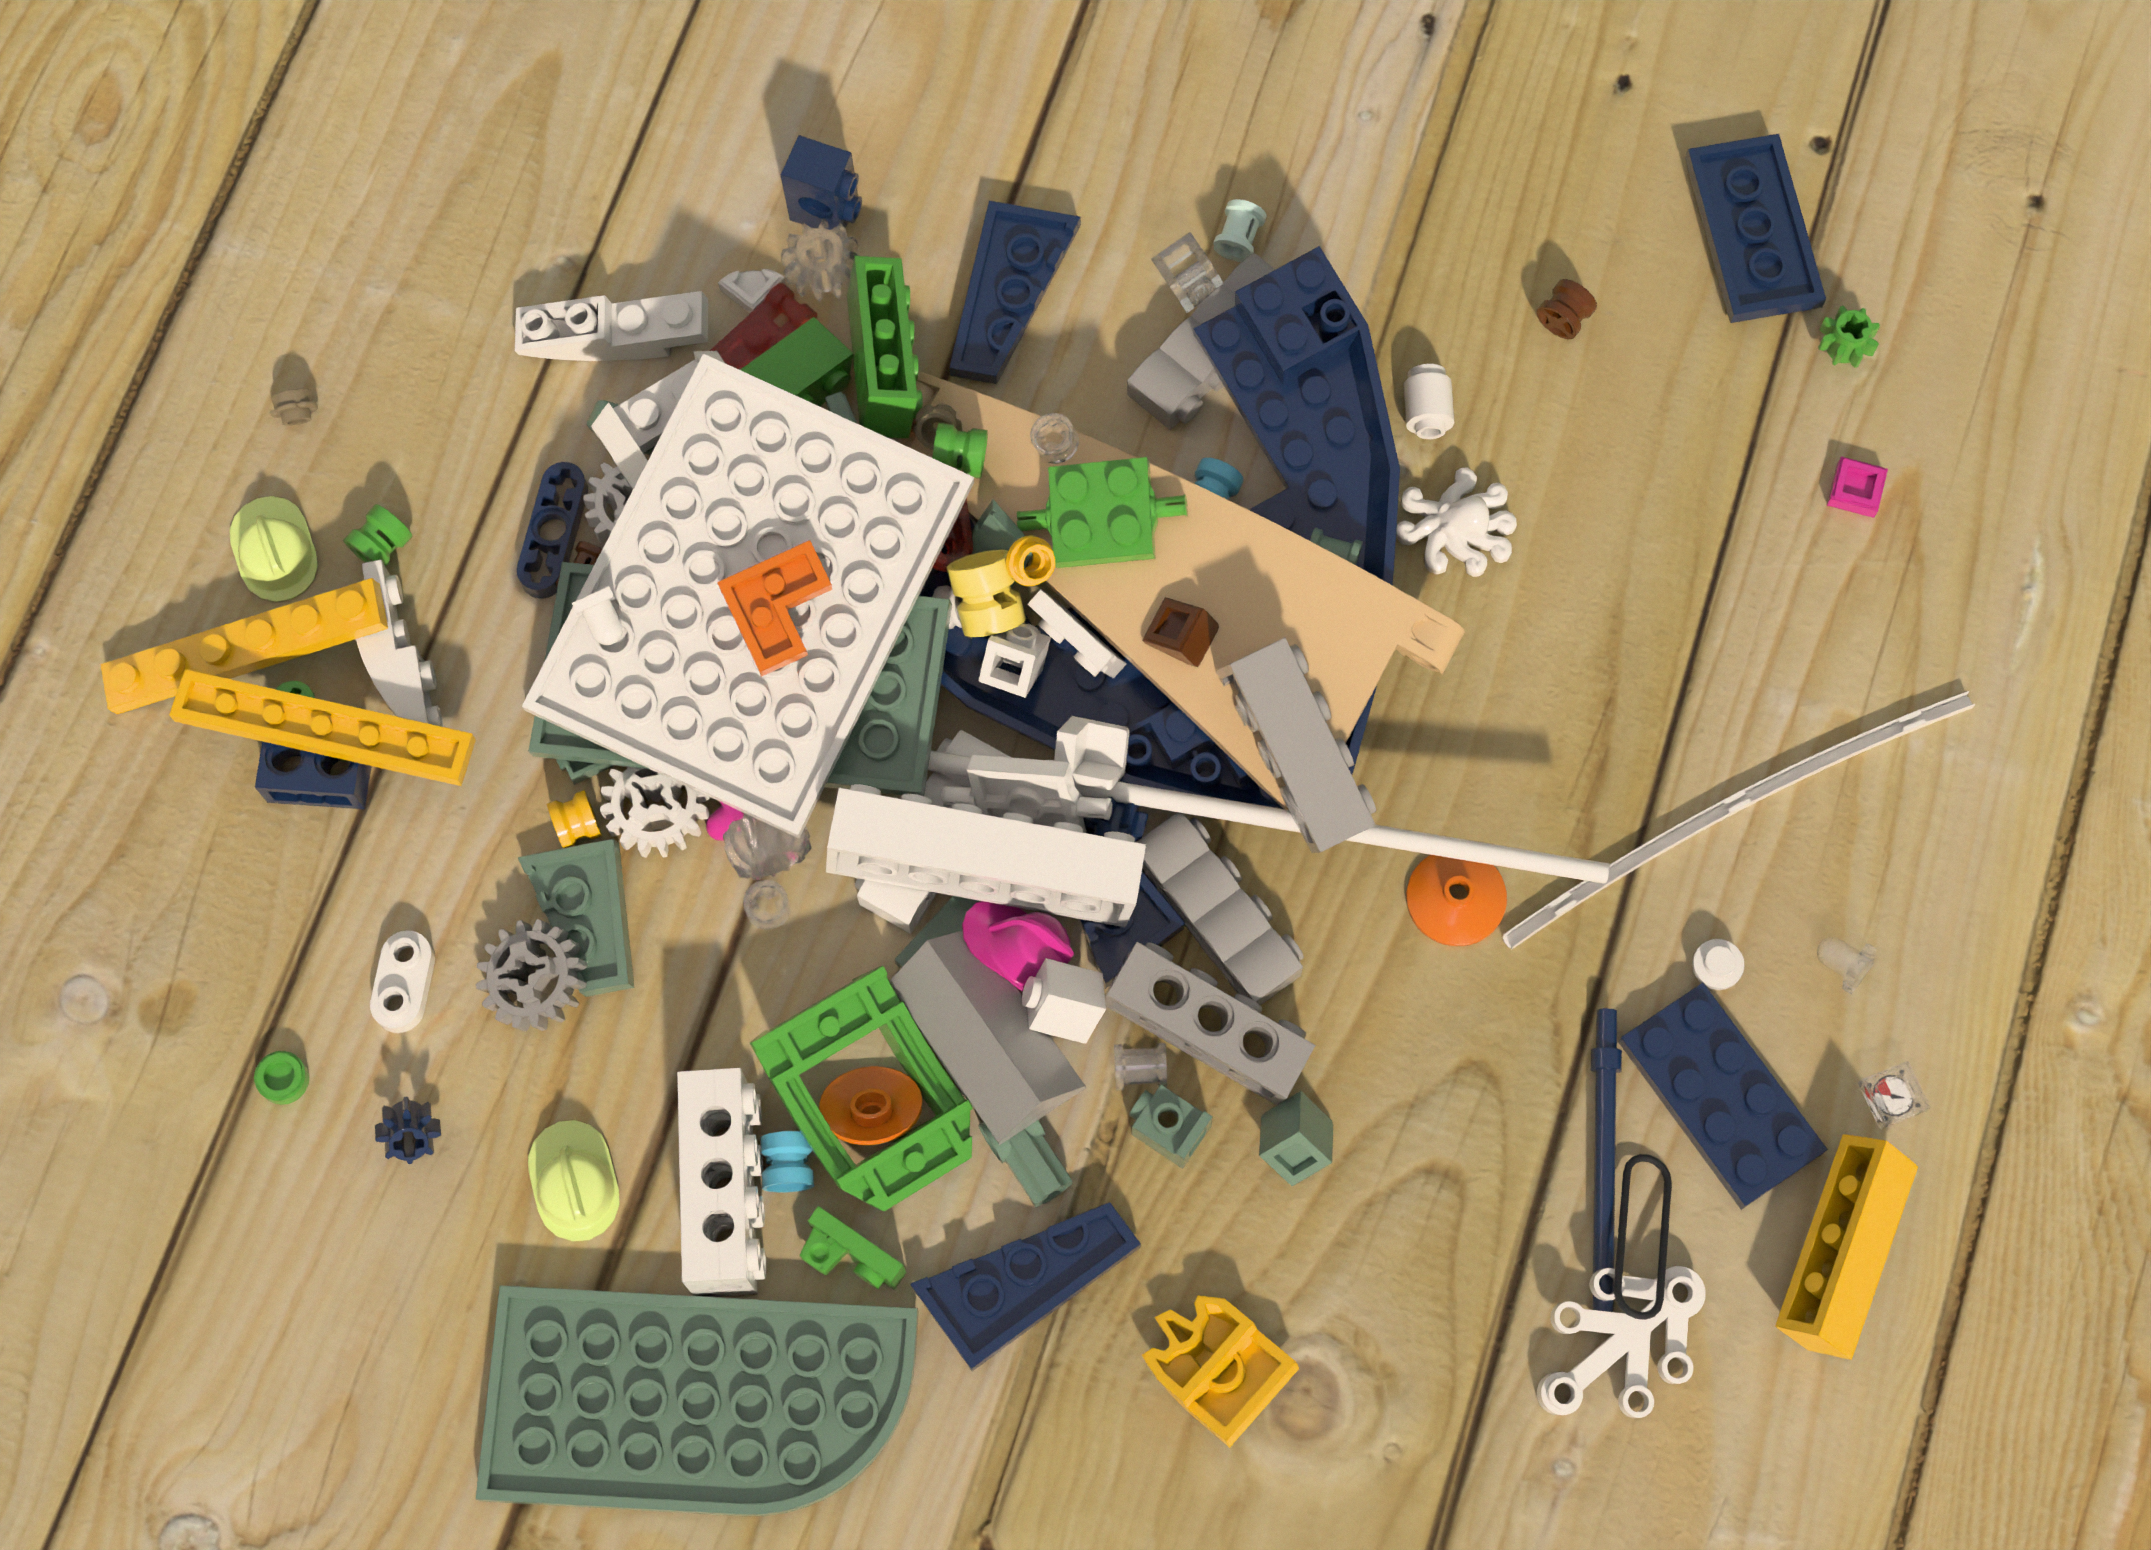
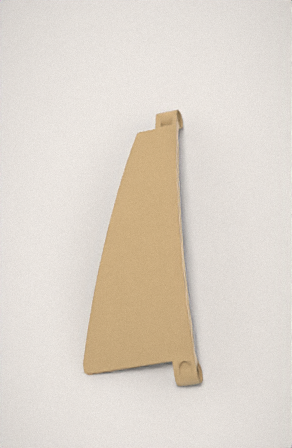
M918 371L916 388L922 391V407L926 405L934 407L939 403L949 405L956 411V418L962 423V431L968 432L972 428L988 430L981 479L974 478V484L961 508L976 523L992 499L1016 525L1018 520L1017 511L1046 509L1050 495L1048 467L1138 458L1017 406ZM913 419L912 426L915 427L917 421ZM939 422L933 424L935 429H937ZM915 436L909 448L932 458L933 450L925 447ZM1150 463L1151 487L1156 497L1162 498L1186 494L1188 516L1158 518V525L1154 534L1156 559L1056 568L1055 566L1052 575L1044 583L1161 690L1282 808L1289 810L1280 793V788L1286 786L1282 776L1275 779L1270 771L1267 770L1259 754L1258 741L1263 740L1259 731L1252 732L1247 725L1244 726L1235 709L1237 705L1235 696L1239 693L1233 682L1223 686L1216 670L1286 637L1289 646L1296 644L1305 657L1309 672L1303 675L1312 693L1319 691L1328 705L1331 719L1327 720L1326 723L1334 739L1341 737L1346 744L1395 650L1402 656L1407 655L1422 667L1440 672L1443 675L1465 631L1451 618L1338 555L1232 501ZM1048 529L1022 531L1025 536L1032 535L1044 539L1053 550L1052 537ZM1032 557V559L1030 560V562L1027 563L1028 565H1027L1026 567H1028V566L1031 565V563H1032V561H1033V557ZM1165 597L1204 608L1219 624L1218 632L1198 667L1175 659L1142 641Z

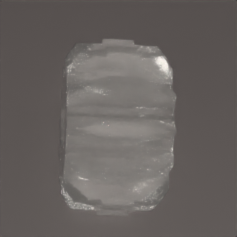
M824 218L821 220L819 228L812 229L810 225L804 222L801 227L803 235L789 233L787 238L788 248L782 250L781 260L782 264L785 265V279L789 284H796L797 293L801 297L813 290L815 299L819 302L823 299L825 292L829 291L839 299L842 294L840 285L849 287L854 256H859L858 242L854 236L847 237L846 228L843 227L842 223L829 230L828 222Z
M744 814L740 820L733 821L729 825V829L723 834L724 850L739 878L759 880L764 876L771 875L774 877L781 871H789L792 865L801 863L805 859V855L812 849L809 841L810 834L806 826L800 838H797L748 814Z

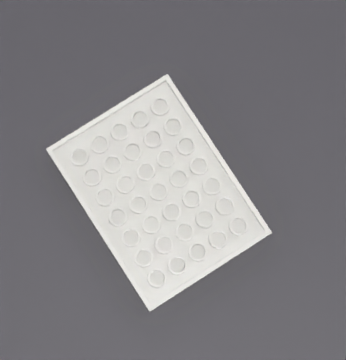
M703 353L577 600L582 599L609 586L615 597V600L611 601L623 628L620 639L611 645L599 643L593 637L583 614L578 616L574 607H572L522 708L539 718L800 838L974 484V477ZM810 540L832 584L833 590L787 610L807 650L808 656L761 677L717 582Z

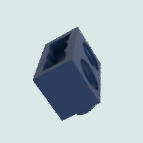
M262 741L255 788L267 803L365 809L372 766L350 761V765L345 772L339 775H330L332 766L343 759ZM301 756L300 763L295 769L288 772L281 771L282 765L287 759Z

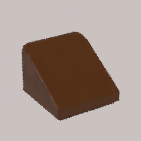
M1165 597L1142 641L1175 659L1198 667L1218 632L1219 624L1204 608Z

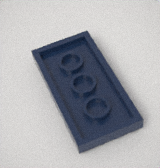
M1773 134L1688 149L1685 160L1730 323L1822 308L1826 301V296L1780 135Z
M1701 983L1619 1039L1618 1043L1741 1210L1828 1150L1704 983Z

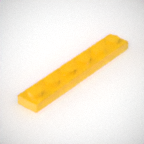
M373 578L100 664L107 708L115 714H120L174 697L185 669L231 679L388 629L380 584Z
M187 669L184 670L169 714L175 722L458 786H462L476 742L472 733Z

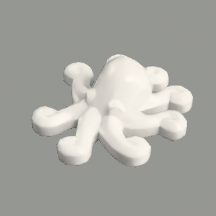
M1460 468L1455 473V483L1442 494L1439 502L1423 499L1421 490L1416 487L1407 488L1402 494L1401 506L1407 512L1420 514L1426 518L1416 525L1406 520L1399 522L1396 527L1397 540L1401 544L1409 546L1424 537H1428L1424 562L1425 567L1431 573L1438 575L1446 571L1448 559L1440 551L1445 546L1451 555L1465 563L1467 574L1472 577L1481 576L1487 567V558L1483 553L1469 546L1489 551L1494 561L1499 563L1508 561L1512 554V544L1507 538L1488 534L1497 530L1501 535L1507 536L1512 534L1517 527L1516 518L1509 511H1498L1489 516L1488 508H1501L1507 501L1508 491L1504 485L1493 483L1488 487L1486 493L1474 494L1461 499L1475 488L1477 476L1469 468Z

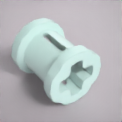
M1235 199L1227 203L1225 208L1227 219L1222 234L1215 237L1213 244L1214 250L1222 257L1242 262L1254 253V247L1252 246L1257 229L1264 225L1267 215L1258 205L1246 200Z

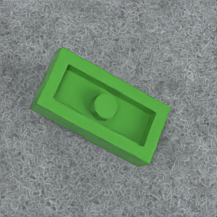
M820 1206L815 1209L807 1220L812 1231L800 1253V1257L818 1272L827 1275L848 1254L852 1261L857 1264L853 1272L876 1289H879L882 1283H885L895 1290L906 1275V1270L902 1263Z

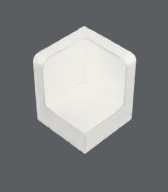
M1072 716L1057 731L1054 761L1070 762L1074 783L1111 790L1125 775L1129 729L1125 726Z

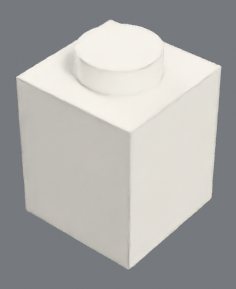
M1046 958L1036 977L1030 976L1023 989L1022 1005L1027 1007L1029 1029L1086 1044L1106 1010L1103 973Z

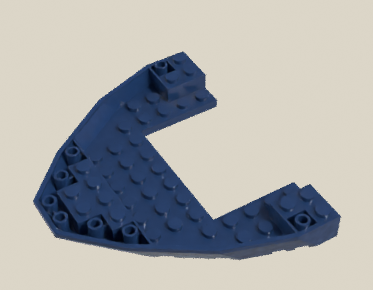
M1318 246L1235 291V306L1193 328V334L1286 488L1249 510L1309 541L1314 528L1322 529L1325 536L1345 542L1363 541L1357 566L1393 586L1400 466L1368 323L1324 252ZM962 510L919 596L933 597L937 587L945 585L951 587L946 567L956 560L957 552L975 526L971 518ZM1071 607L1068 610L1127 663L1114 678L1103 671H1100L1095 677L1073 657L1078 652L1074 646L1066 639L1059 644L1051 637L1043 671L1024 698L979 682L990 636L967 637L963 634L962 628L956 625L953 629H949L941 685L967 708L1054 751L1056 749L1057 731L1072 716L1125 726L1129 729L1125 775L1118 782L1284 809L1161 690ZM1025 614L1026 620L1022 624H1031L1027 615ZM1039 625L1035 626L1041 634L1049 636ZM1002 662L999 667L1000 669L1021 675L1022 668ZM1377 686L1346 742L1354 765L1349 767L1351 775L1354 772Z

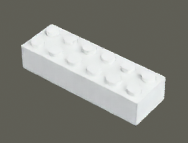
M861 784L851 785L850 790L839 788L827 846V873L1126 927L1136 906L1146 844L1134 842L1135 838L1129 834L1106 832L1104 837L1084 833L1083 827L1067 822L1054 823L1053 827L1033 824V818L1019 813H1005L1003 818L984 815L981 808L964 803H956L952 805V808L931 805V799L916 794H903L901 799L882 796L881 791L875 787Z

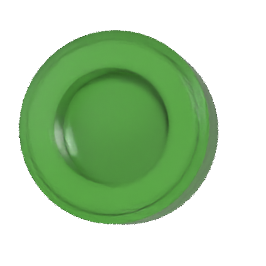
M276 1051L266 1055L259 1062L255 1070L254 1082L259 1093L268 1101L285 1105L295 1102L305 1093L309 1085V1071L305 1063L295 1054L287 1051Z

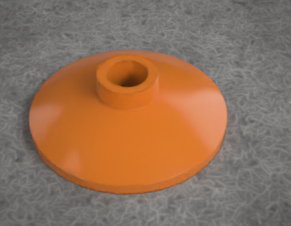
M1429 855L1418 864L1409 879L1406 902L1413 922L1427 937L1448 946H1468L1484 940L1498 927L1506 910L1507 891L1503 878L1494 865ZM1454 885H1461L1467 890L1468 896L1461 900L1455 899L1451 896L1449 889Z
M879 1066L862 1067L848 1071L834 1079L821 1095L819 1110L830 1126V1130L838 1139L858 1145H875L899 1138L916 1124L922 1112V1095L915 1081L898 1070Z

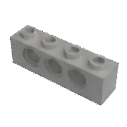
M1136 942L1105 993L1106 1007L1273 1104L1278 1105L1287 1099L1316 1046L1305 1039L1306 1032L1289 1021L1279 1020L1276 1023L1260 1013L1262 1007L1258 1003L1244 995L1235 994L1233 998L1216 988L1218 982L1209 974L1196 968H1191L1190 972L1172 962L1173 955L1164 948L1147 942L1145 946ZM1159 982L1170 984L1177 993L1176 1004L1166 1006L1159 1003L1153 993L1154 984ZM1210 1008L1218 1013L1221 1019L1219 1031L1211 1032L1201 1026L1198 1020L1199 1009ZM1244 1034H1256L1263 1040L1265 1044V1054L1263 1057L1256 1058L1245 1051L1243 1047Z

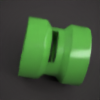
M938 423L932 458L974 478L981 479L988 430L972 428L968 432L958 431L954 425Z
M375 504L366 514L365 524L360 529H352L343 539V542L364 563L382 560L386 567L390 562V554L394 549L404 547L413 536L410 530L397 517L384 507Z

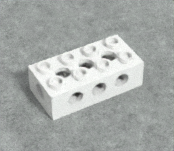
M741 1068L677 1072L682 1282L693 1296L721 1297L758 1294L757 1280L766 1279L765 1249L760 1248L759 1239H756V1228L764 1227L765 1225L763 1196H759L758 1188L754 1184V1176H762L763 1172L761 1145H757L756 1134H753V1125H761L762 1122L760 1094H756L754 1083L747 1082ZM730 1127L725 1134L714 1137L718 1130ZM732 1178L725 1187L714 1189L716 1184L722 1179ZM734 1229L728 1239L715 1242L717 1236L722 1231Z

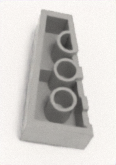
M1285 637L1216 670V673L1223 686L1232 682L1239 693L1235 696L1237 702L1235 709L1244 726L1247 725L1252 732L1259 731L1263 740L1258 741L1259 754L1267 770L1270 771L1275 779L1282 776L1286 786L1280 788L1281 796L1311 853H1320L1376 826L1371 816L1372 813L1376 812V807L1365 785L1357 786L1349 771V767L1353 766L1354 762L1347 745L1341 737L1334 739L1326 723L1327 720L1331 719V713L1325 699L1319 691L1312 693L1303 675L1309 672L1303 653L1296 644L1289 646Z

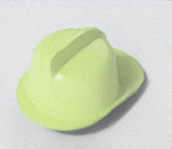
M274 496L257 498L244 505L234 516L229 532L230 544L237 566L248 589L261 599L274 602L292 600L301 595L314 581L318 562L306 520L298 506L285 498Z
M577 1120L559 1121L545 1128L534 1140L528 1155V1171L540 1217L544 1225L557 1237L573 1242L590 1240L606 1231L615 1220L620 1205L619 1188L608 1146L602 1134L595 1128Z

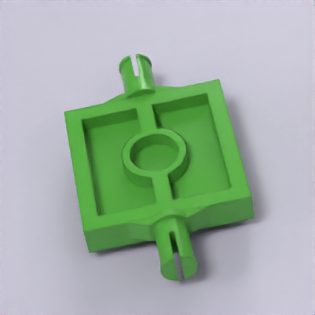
M1147 457L1048 467L1050 495L1046 509L1017 511V526L1021 531L1048 529L1052 537L1056 568L1156 559L1154 534L1158 525V518L1188 516L1186 494L1182 496L1156 497L1151 487L1150 463Z

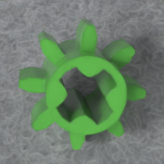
M1840 306L1835 320L1825 317L1819 329L1825 336L1822 338L1818 349L1822 351L1827 350L1834 366L1838 363H1851L1854 368H1857L1863 358V354L1867 356L1874 355L1879 343L1872 338L1878 332L1880 324L1872 323L1866 315V309L1864 308L1859 311H1847L1844 306Z

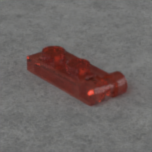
M779 283L769 291L765 300L709 351H717L725 364L740 370L811 318L815 317L817 319L818 314L807 303H798L794 299L795 293L784 283ZM783 313L788 318V321L782 327H779L773 320Z

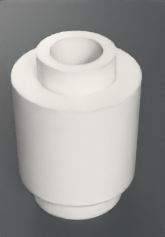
M1422 364L1415 366L1408 371V379L1403 385L1406 427L1410 432L1417 434L1422 439H1436L1442 437L1455 423L1451 379L1446 375L1445 368L1440 365Z

